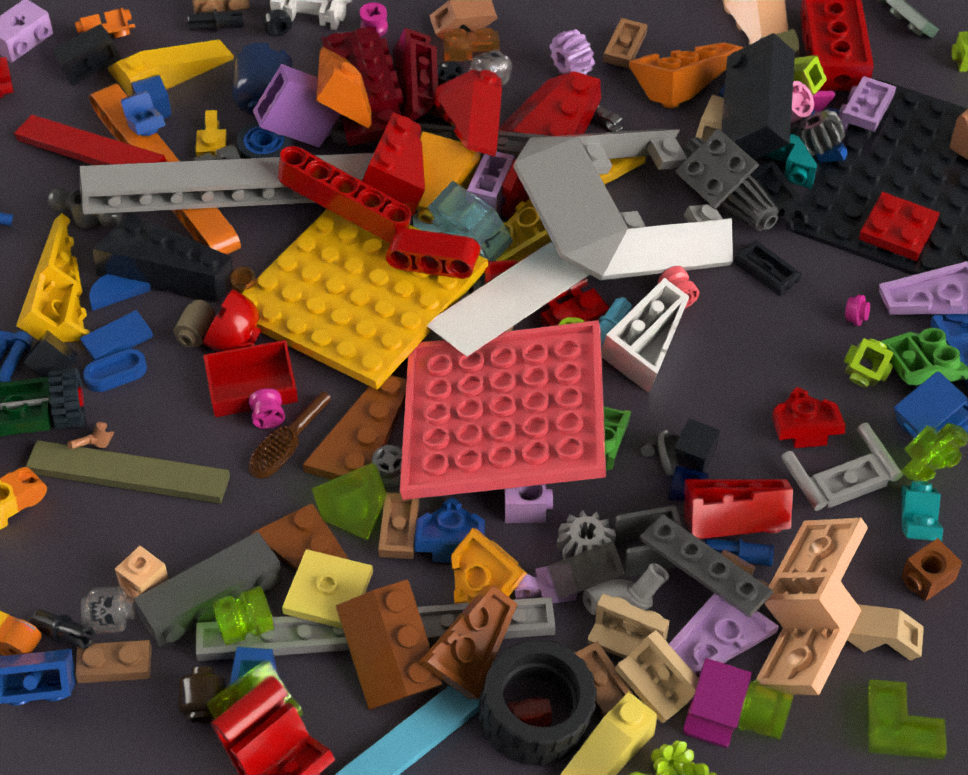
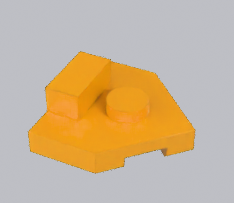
M472 528L451 554L455 579L454 604L470 603L484 586L494 585L509 597L526 576L527 572L496 542L489 540L478 529Z

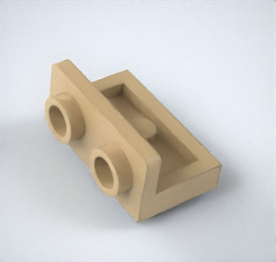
M603 593L597 604L596 622L588 636V644L591 645L598 641L604 651L625 659L655 630L666 641L669 620L664 619L657 612L645 611L630 605L623 598L611 597Z
M657 630L648 635L628 657L615 667L618 674L645 705L657 714V718L662 723L670 719L694 697L699 681L696 674Z

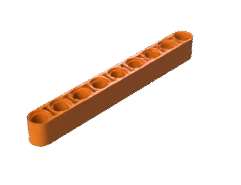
M117 83L89 95L95 113L117 141L162 154L167 162H180L157 132L149 136H141L134 133L128 127L120 103L121 99L128 96ZM218 208L172 210L196 242L226 255L241 248L236 231Z

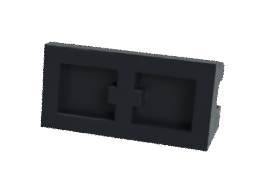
M101 24L51 50L72 86L122 60L112 37Z

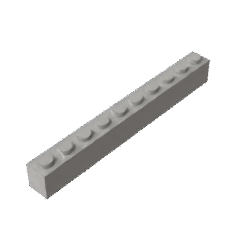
M374 153L316 156L362 181ZM280 157L79 166L83 214L315 202L280 183L278 179Z

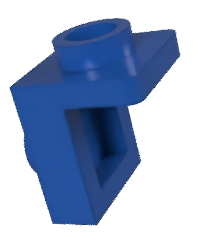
M147 91L121 99L120 103L128 127L137 135L149 136L158 132V128L166 126L163 115L153 107L150 94Z

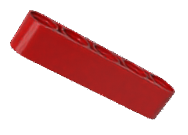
M289 146L280 152L278 179L284 186L386 242L391 243L398 229H409L411 210L405 204L302 148Z

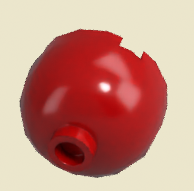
M232 289L221 305L222 309L215 316L203 340L205 346L217 352L235 349L238 344L248 342L255 344L262 329L257 327L260 317L258 308L245 295Z

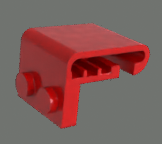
M269 675L212 721L211 725L239 775H319L335 761V758L329 748L308 734L295 706L289 702L285 704L283 698L288 693L272 675Z

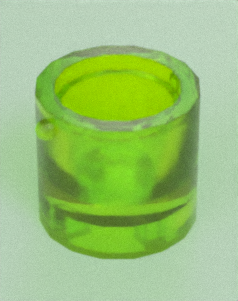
M758 680L751 681L737 727H740L742 731L749 730L780 741L794 695L760 684Z

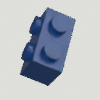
M72 649L0 656V704L22 705L29 701L45 699V701H58L69 697L74 689L76 681Z

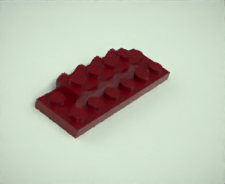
M376 26L362 27L354 31L333 33L329 36L321 37L323 47L348 60L361 73L372 111L369 128L344 115H340L348 146L380 140L393 112L401 115L399 105L404 104L386 38L380 39Z

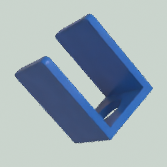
M941 372L933 374L894 407L898 425L926 453L968 419V411L962 407L967 403V397Z

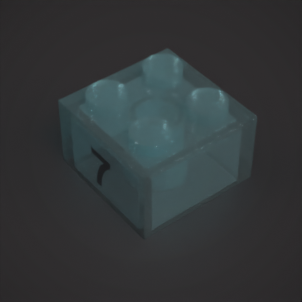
M451 181L428 206V209L434 216L432 222L444 234L474 239L481 247L480 256L488 259V261H496L513 242L496 210L454 181Z

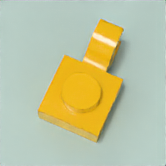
M217 110L205 111L206 130H197L196 157L206 153L214 156L217 149L227 146L226 129H219Z

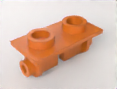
M123 7L104 12L106 19L104 24H101L99 14L79 18V21L74 22L77 33H84L101 24L109 35L113 34L114 39L131 35L129 30L135 27V24L128 25L127 21L132 20L129 9L124 10Z

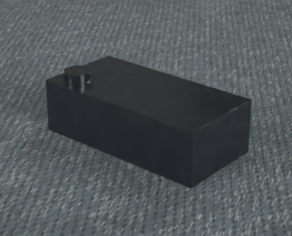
M774 33L727 56L721 131L754 160L790 144L795 51Z

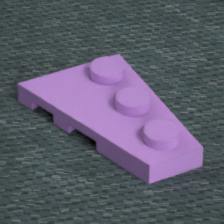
M968 261L879 284V293L889 315L968 314Z
M714 593L669 645L698 677L705 658L725 663L776 634L779 625L758 611L749 618Z

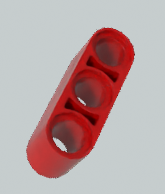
M401 228L395 232L385 254V259L390 266L398 270L466 279L473 273L481 247L477 241L465 236Z

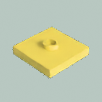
M306 549L282 606L283 614L342 629L335 606L365 594L373 574V566Z

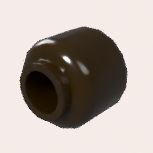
M211 667L193 668L192 674L182 677L179 682V712L187 716V721L192 723H211L226 709V680L222 676L214 674V669Z

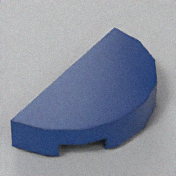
M107 274L99 278L91 287L89 298L92 311L151 291L150 283Z

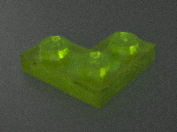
M869 679L867 685L869 752L944 759L947 753L945 719L909 716L907 712V682Z

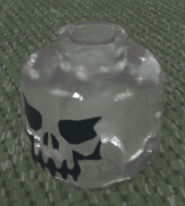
M490 50L472 59L468 71L472 69L478 71L483 69L490 70L496 73L498 77H501V84L503 86L510 80L512 63L500 51Z
M121 586L94 587L89 591L87 597H82L83 625L93 627L95 634L123 632L127 627L128 619H134L135 617L134 598H127L126 591Z

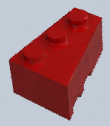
M393 112L362 181L405 204L411 210V215L414 216L425 192L422 142L420 141L421 125L408 117Z

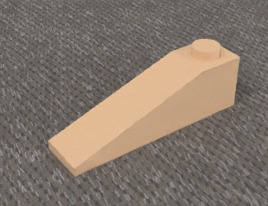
M723 0L725 11L728 15L732 14L735 18L739 31L743 30L749 38V45L772 33L778 34L788 30L785 0Z

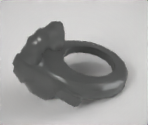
M668 430L661 431L654 439L641 446V454L645 457H650L654 454L655 449L658 448L665 474L668 476L675 475V468L679 466V463L675 456L677 453L674 451V446L679 436L668 434Z

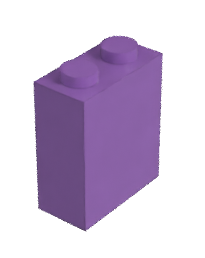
M283 64L280 65L253 109L260 128L319 148L325 138L329 137L332 127L342 114L316 101L318 77Z

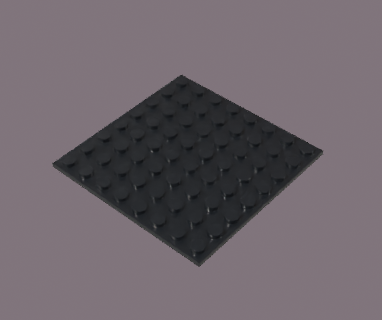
M876 78L875 80L896 86L893 99L875 131L853 124L850 125L842 140L848 151L847 157L844 161L830 162L805 208L808 223L805 224L802 219H799L794 228V233L911 275L968 261V159L950 149L949 146L957 118L968 108ZM882 192L940 212L938 221L917 261L859 240L860 231Z

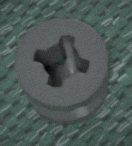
M385 445L378 448L372 457L375 481L387 488L399 486L402 450L393 445Z

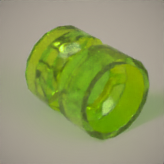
M261 586L242 591L239 599H235L230 595L212 601L215 618L225 646L244 641L246 634L249 632L256 637L275 629Z

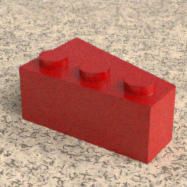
M685 479L684 520L688 531L698 539L758 532L779 533L781 530L791 529L793 488L787 479Z

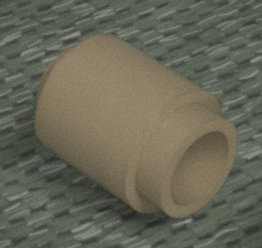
M195 300L192 304L187 305L173 329V333L181 345L185 347H199L202 345L207 331L215 318V310L209 303Z

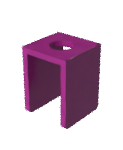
M705 658L698 676L699 681L696 692L689 706L682 731L683 734L728 748L733 730L738 726L752 672Z

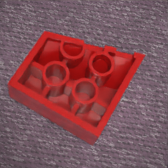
M571 71L547 80L499 127L498 131L547 136L585 134L601 101L600 79Z

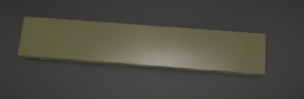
M36 440L26 465L36 475L218 504L222 503L230 479L229 470L85 447L69 449L68 445L40 440Z

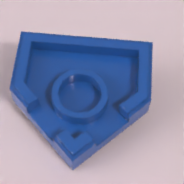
M451 497L442 503L440 509L432 514L426 513L416 519L415 552H432L433 562L452 563L451 554L472 528L478 529L485 536V520L475 513L470 514L461 507L459 501Z

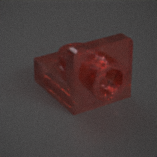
M536 697L508 704V709L522 722L536 727H551L552 709L549 698Z

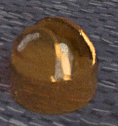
M238 267L231 273L232 287L239 293L251 289L256 283L255 273L249 267Z

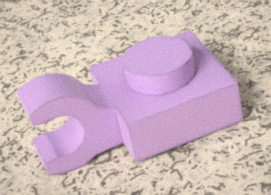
M569 563L535 568L534 577L526 574L513 591L515 600L539 596L540 598L552 597L553 604L573 601L577 597V590Z

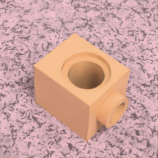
M142 546L136 548L115 568L121 591L133 600L135 597L169 580L165 564Z

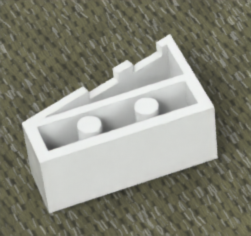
M664 278L606 335L601 349L602 358L649 394L689 296Z

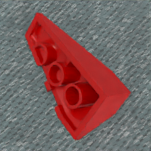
M472 69L436 87L435 104L438 109L446 111L444 118L447 122L455 124L454 132L464 147L495 157L502 95L501 77H498L496 73L490 70L483 69L478 71Z

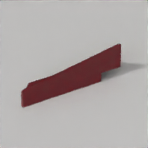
M405 28L392 54L398 84L404 104L400 105L401 114L414 121L434 112L437 108L435 104V90L438 87L436 46L430 44L431 36Z

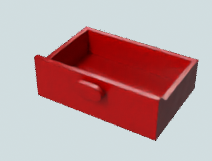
M286 340L260 345L248 342L238 344L232 350L203 355L215 418L252 411L249 405L250 396L254 392L266 388L277 390L280 393L281 405L298 402Z

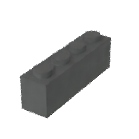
M257 531L135 597L134 601L138 615L158 647L168 642L177 641L184 633L195 628L196 623L211 622L216 615L229 608L240 606L247 598L260 591L272 588L282 579L280 563Z

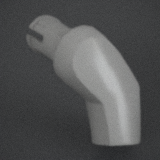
M651 563L637 582L609 579L585 589L583 592V603L587 611L594 615L597 611V604L604 593L611 597L623 598L630 605L646 611L653 604L652 596L668 580L669 576L662 566Z

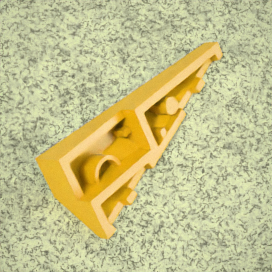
M63 213L53 222L16 326L37 340L48 330L62 342H81L80 338L90 332L84 328L83 319L87 314L86 309L80 305L79 297L83 291L77 258L72 256L71 253L74 240L73 237L68 236L67 226L70 223V218Z

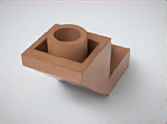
M449 0L429 15L435 35L442 40L463 24L477 34L498 18L492 0Z

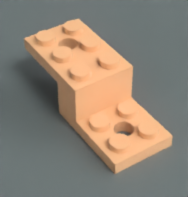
M862 518L804 520L769 585V588L773 590V595L764 603L783 629L754 682L760 693L820 694L861 612L859 606L841 583V579L868 529Z

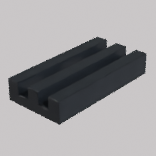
M757 240L735 255L734 263L778 296H782L785 289L789 290L792 288L794 282L797 284L801 280V272Z

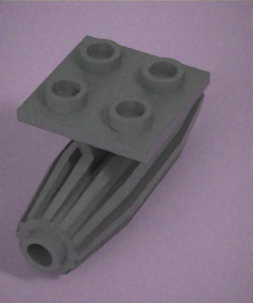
M717 129L706 141L695 137V139L692 138L684 144L682 150L687 160L675 172L712 207L716 209L721 205L729 214L758 231L762 229L768 230L776 224L779 212L778 207L758 181L750 175L759 164L720 129Z

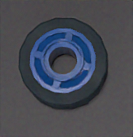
M253 122L241 130L236 144L241 159L280 157L282 149L293 146L292 138L260 128L258 122Z

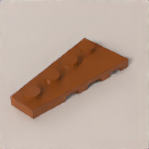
M390 375L377 390L369 386L304 462V472L367 489L374 473L373 454L378 448L387 444L405 405L407 379Z

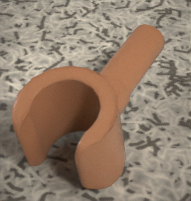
M98 422L92 434L68 441L69 449L93 444L99 448H106L115 432H106L107 424Z

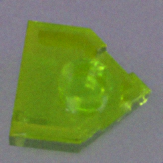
M947 423L939 432L934 427L927 425L904 449L912 460L901 471L910 480L926 482L935 477L936 473L934 471L936 469H942L946 466L952 468L961 461L962 454L959 449L960 446L963 447L967 444L968 433L961 426Z
M370 463L312 488L319 512L324 521L363 539H369L387 497L376 464Z

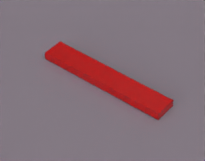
M31 115L14 133L20 142L93 165L167 162L162 154L35 115Z

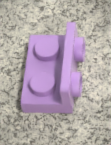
M863 76L859 85L852 87L848 96V104L843 103L838 113L843 123L844 133H846L850 124L875 131L895 95L896 86Z

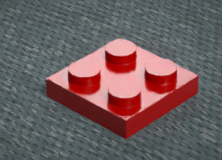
M882 192L860 231L859 240L917 261L938 221L940 212Z

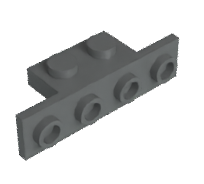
M664 514L640 536V541L749 618L773 595L772 589Z

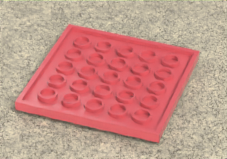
M599 320L503 332L468 357L446 340L421 342L408 356L400 494L403 500L606 477L601 328Z

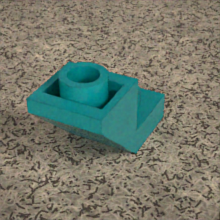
M790 134L789 145L764 156L786 163L784 176L790 183L812 189L817 163L799 136Z
M912 481L911 485L901 486L902 532L908 539L934 541L938 538L942 542L944 528L938 522L941 493L936 488H933L930 482Z

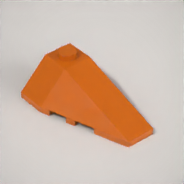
M722 42L695 47L694 52L674 50L671 51V57L659 58L658 54H651L629 61V68L650 100L662 103V106L666 108H675L679 106V103L692 99L726 70L727 56L744 47Z
M322 47L319 55L316 101L369 128L372 111L361 73L348 60Z

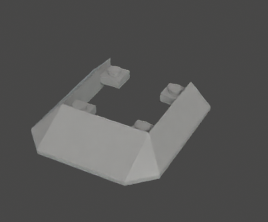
M650 129L529 138L513 165L560 258L599 280L660 274L674 266H681L685 271L730 266L733 262L732 218L722 219L718 210L710 204L688 206L684 213L689 223L646 227L638 211L619 212L599 176L600 174L609 173L612 167L609 159L651 156L658 170L679 168L687 160V157L676 140L679 132L678 129Z

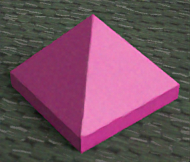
M817 91L813 95V111H823L835 97V92Z

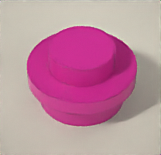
M858 294L856 297H849L845 318L847 322H853L854 326H861L863 321L868 320L870 303L866 302L864 295Z

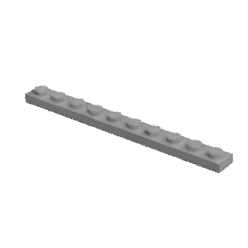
M552 597L513 600L518 605L504 639L555 635ZM470 603L417 607L429 644H435ZM294 616L196 623L197 661L235 659L237 647L273 649L274 656L349 650L343 629Z

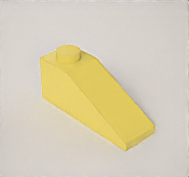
M628 692L604 716L560 775H616L654 736L657 714Z

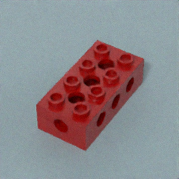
M802 0L799 15L806 56L817 55L827 79L818 91H851L853 86L859 85L863 76L871 78L874 63L862 0Z

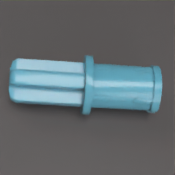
M624 297L615 299L607 313L598 319L601 328V349L606 335L632 309V304Z

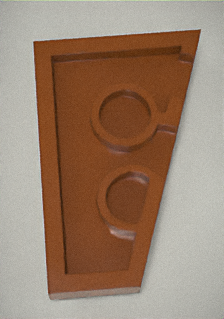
M313 503L252 532L254 534L258 531L278 560L283 564H289L296 571L306 549L349 560Z
M494 585L484 586L419 663L468 699H479L488 670L491 669L492 662L497 656L518 604Z

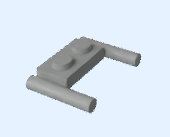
M868 423L858 426L857 431L871 450V454L820 472L812 477L808 476L793 451H787L781 456L782 461L815 511L821 510L825 506L831 508L886 487L888 481L894 482L903 476V473Z

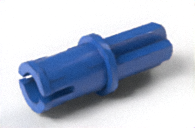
M739 538L738 542L716 539L705 540V544L720 554L722 551L727 550L750 564L772 567L774 556L773 544L743 542L742 538Z

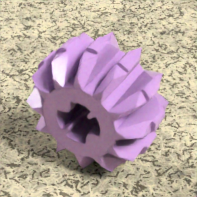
M577 29L558 34L549 45L552 51L550 57L554 60V66H557L560 75L571 71L586 75L595 64L592 57L594 52L590 48L591 43H588L585 35L580 34Z

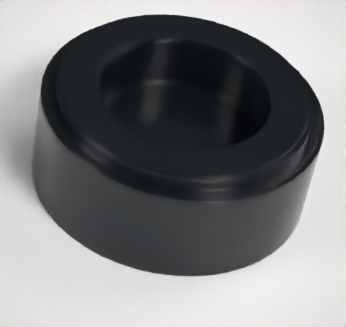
M278 9L270 11L264 16L263 25L267 34L282 36L291 29L292 21L287 11Z

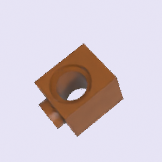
M937 538L907 559L901 578L910 591L917 593L926 602L956 581L963 562Z

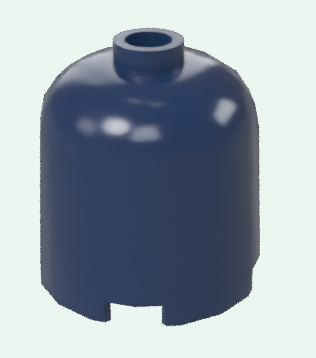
M251 43L243 46L242 52L236 56L232 85L234 102L242 111L255 116L253 109L280 65L283 64L293 68L292 59L285 50L281 49L278 52L269 49L268 43Z

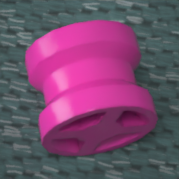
M375 2L363 5L359 11L360 27L369 28L376 26L379 36H383L388 30L386 7Z
M261 389L250 396L249 405L253 411L252 420L257 428L271 429L284 422L285 414L284 409L281 407V395L277 390Z

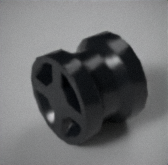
M446 61L437 66L438 86L464 74L462 65L454 61Z

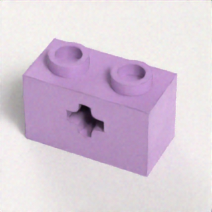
M22 0L0 15V55L6 57L12 63L52 35L53 30L48 12L29 0Z
M496 152L495 157L487 154L483 155L467 189L468 216L496 223L502 209V204L506 201V197L502 195V184L515 160V156Z

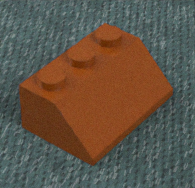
M408 579L372 590L335 606L368 710L435 689L442 685V681L438 676L419 663L431 648Z

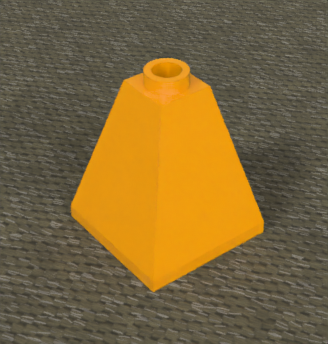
M423 132L420 141L422 142L425 192L416 209L417 217L426 224L442 223L467 199V189L480 164L481 155L480 152L466 149L460 141Z

